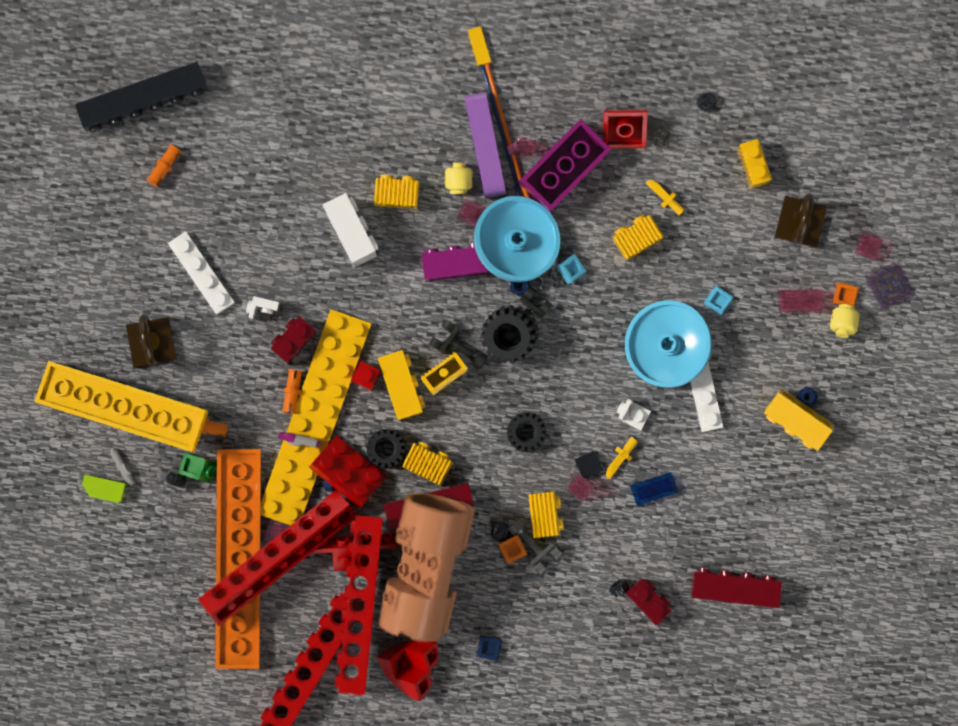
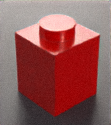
M361 361L351 381L372 392L381 371Z

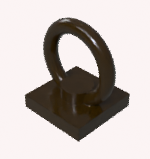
M811 193L806 194L803 200L784 196L774 238L816 249L827 206L814 203V196Z
M143 314L139 317V323L126 325L133 368L148 365L154 366L158 363L177 360L169 317L149 320V317Z

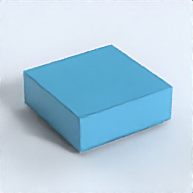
M576 254L571 255L556 266L567 284L587 272Z
M715 286L703 304L719 315H722L734 297L718 286Z

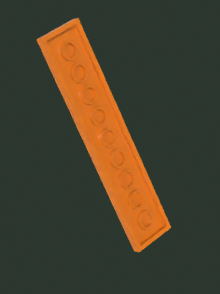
M217 449L216 584L261 549V449ZM260 594L220 626L216 624L215 669H260Z

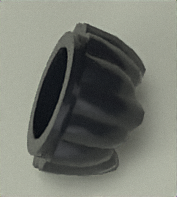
M703 92L697 98L696 104L700 111L710 112L716 107L717 100L716 96L712 93Z
M170 472L165 479L167 483L179 488H184L186 484V476L182 477L180 474Z
M501 521L495 522L490 529L491 538L496 542L506 541L511 534L508 530L509 525Z
M625 578L619 579L610 586L609 592L615 597L624 595V592L629 590V585Z

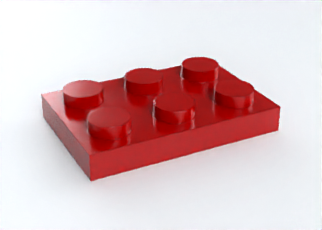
M337 435L309 467L359 508L366 503L387 477V475Z

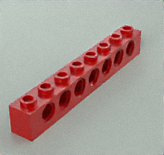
M335 490L197 600L214 622L220 626L355 519L356 514L350 504Z
M356 516V520L351 521L350 533H354V542H349L348 555H352V562L347 564L346 577H350L349 586H345L344 599H348L347 608L342 609L341 621H345V630H340L339 643L343 644V650L338 652L337 665L341 666L340 675L336 674L335 688H339L338 693L366 695L383 518ZM367 532L371 535L372 540L370 544L362 545L360 543L359 537L362 533ZM362 554L369 557V564L366 567H360L357 564V558ZM360 576L366 578L367 586L364 589L356 588V578ZM357 598L362 599L365 603L364 609L360 612L355 611L352 606L353 601ZM353 621H360L362 623L363 629L358 634L353 633L350 629ZM351 643H357L360 646V653L356 656L348 652V646ZM349 665H354L358 669V675L354 678L348 677L346 674V668Z
M341 592L340 596L335 594L329 604L332 609L329 614L324 613L318 622L321 627L317 633H311L306 642L309 644L305 652L300 651L295 660L298 663L294 671L290 669L284 677L283 681L286 684L282 690L278 688L273 695L272 700L275 702L271 708L266 707L260 719L263 721L260 726H266L267 724L292 726L342 644L339 643L340 630H345V621L337 623L334 620V614L338 610L342 611L343 608H347L348 599H344L343 592ZM356 600L353 601V609L358 612L362 611L364 605ZM353 621V622L351 623L350 629H351L352 626L354 625L355 621ZM326 629L334 632V639L331 642H326L322 637ZM314 648L320 649L323 653V657L319 661H315L311 657V651ZM302 667H307L311 670V677L307 680L302 679L299 675ZM291 686H296L299 689L300 694L298 698H291L288 695V689ZM279 705L287 707L288 714L286 717L277 715L276 709Z

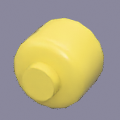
M453 163V167H448L445 170L446 189L450 190L452 194H467V190L473 187V170L466 167V163Z
M839 305V307L832 311L830 329L836 333V336L841 338H848L849 335L855 334L858 331L859 312L852 305Z

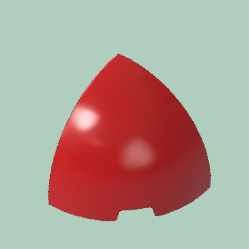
M407 641L394 645L377 656L380 667L388 679L405 695L419 702L427 694L433 683L430 675L432 668L438 665L437 641Z

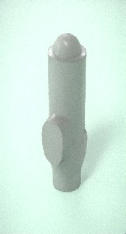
M111 448L110 455L120 470L122 477L130 487L133 486L136 482L133 479L129 464L124 462L118 450Z

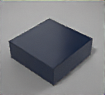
M480 635L476 657L498 661L502 639Z

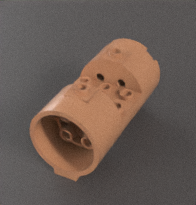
M411 493L406 496L396 540L403 545V553L398 566V576L392 577L387 581L378 623L381 628L397 636L400 632L403 635L411 636L413 640L437 641L441 639V636L448 633L457 593L449 588L455 557L461 555L462 550L467 548L475 512L474 507L463 501H456L433 494Z

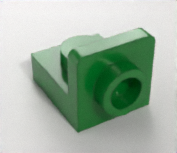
M184 453L178 474L211 483L215 475L217 463Z

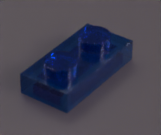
M672 472L630 485L636 506L678 493Z

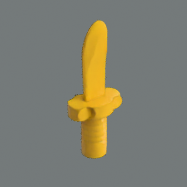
M653 180L646 182L664 200L661 204L663 208L669 205L678 215L683 213L685 209L674 200L677 195L675 192L669 195L657 182Z
M633 437L628 440L623 449L619 447L615 449L618 456L606 471L608 479L614 475L625 459L629 462L632 459L629 453L638 443Z

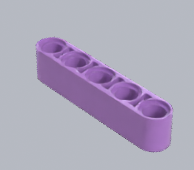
M486 92L464 96L484 197L486 199L506 195Z

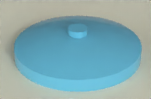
M509 196L493 202L483 211L475 226L474 246L480 261L492 274L510 282H527L543 275L555 262L560 249V232L554 217L543 205L530 198Z
M659 301L643 308L631 321L625 337V353L633 371L644 381L662 388L679 387L694 380L706 367L712 351L711 332L705 319L695 309L678 301Z

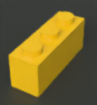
M403 350L379 357L378 361L398 421L422 414V408L426 406L422 395L417 396L415 390L419 385L415 374L411 375L408 368L412 366L409 354L404 355Z
M780 388L764 412L770 422L774 424L779 423L790 436L795 437L796 435L803 440L802 443L807 448H814L817 451L835 426L783 388Z

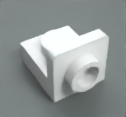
M253 296V300L248 302L246 313H249V318L255 320L257 308H261L260 312L273 315V311L279 312L280 303Z
M629 398L626 403L622 401L616 413L620 414L619 420L640 431L651 412L632 402Z

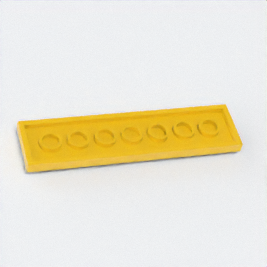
M51 361L47 363L34 401L47 407L195 453L208 414L207 410Z

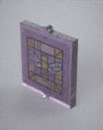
M898 262L884 268L879 267L878 271L865 276L881 311L894 304L899 305L901 301L914 296Z

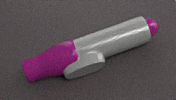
M279 433L278 439H283L290 445L299 447L306 445L314 448L321 446V442L318 439L296 435L295 433Z

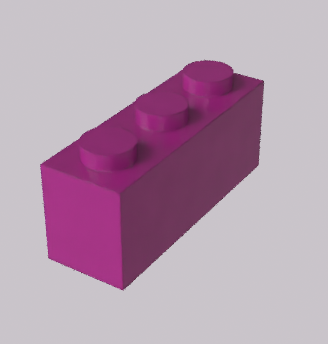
M474 243L469 244V248L460 249V246L447 247V251H439L438 248L427 249L425 250L426 253L421 254L425 282L489 274V271L480 261Z

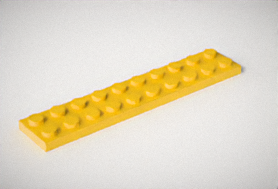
M330 309L297 401L296 414L292 415L286 432L318 439L321 442V446L314 448L301 445L299 447L290 445L287 441L283 440L261 501L262 516L291 526V524L304 515L318 476L309 467L330 442L351 379L372 325L371 323Z

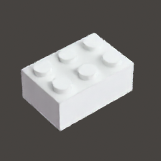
M344 193L323 204L324 210L354 268L377 257L376 250L379 249L372 235L368 237L366 231L369 229L363 216H357L356 212L359 209L353 197L348 198L347 194Z

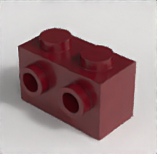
M300 316L297 319L293 317L285 326L287 330L282 336L278 334L271 342L273 346L270 349L288 365L317 333Z
M640 578L625 594L657 626L672 611L669 608L672 604L664 595L659 597L654 592L656 587L649 579L644 581Z

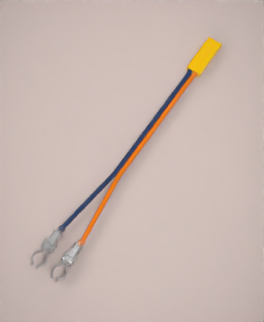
M480 26L467 30L477 66H480L513 176L516 196H521L518 181L522 176L490 70L491 59L482 28ZM521 186L525 197L530 198L528 192ZM558 257L549 268L550 270L556 269V266L560 264Z

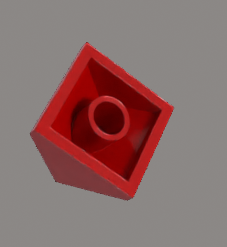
M604 110L603 141L610 148H646L648 111Z

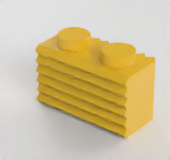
M755 139L740 144L737 151L739 152L738 155L741 156L742 167L745 168L744 172H746V180L750 184L749 188L752 189L770 183L772 178L760 140Z
M381 175V178H376L374 206L418 209L419 181H415V177L403 176L401 180L394 179L392 175Z
M643 214L633 220L634 225L629 228L623 226L614 232L616 235L613 237V241L625 261L664 238L651 215L645 217Z
M453 352V355H450L449 358L446 357V360H442L439 366L435 365L432 371L428 370V373H425L424 376L421 375V381L434 396L467 372L468 368L458 354Z
M419 442L418 445L413 443L402 467L442 486L453 462L449 461L451 457L440 451L438 455L431 452V447L422 442Z
M555 491L529 494L533 538L560 535V531L564 530L562 517L558 518L557 509H561L560 496H555Z

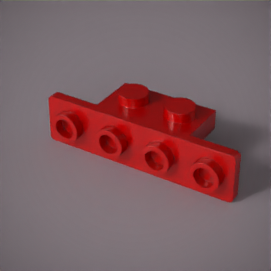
M382 533L380 549L398 548L397 534ZM362 534L359 537L362 545H368L372 540L369 534ZM342 535L330 538L311 554L332 552L334 571H346L347 564L352 562V555H348L349 542H354V536ZM365 554L360 555L357 558V564L360 567H366L369 564V557Z

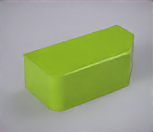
M85 474L82 482L90 497L116 503L123 501L127 485L125 483Z

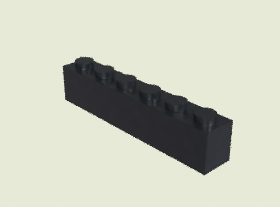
M197 61L76 103L75 106L83 129L86 132L94 133L102 130L104 125H118L123 122L122 119L138 118L143 115L144 111L150 109L151 112L164 108V104L170 102L172 105L184 101L183 98L192 95L193 98L201 96L208 88Z

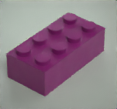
M580 119L518 183L550 212L612 149Z

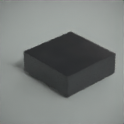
M595 451L574 459L583 479L603 471Z

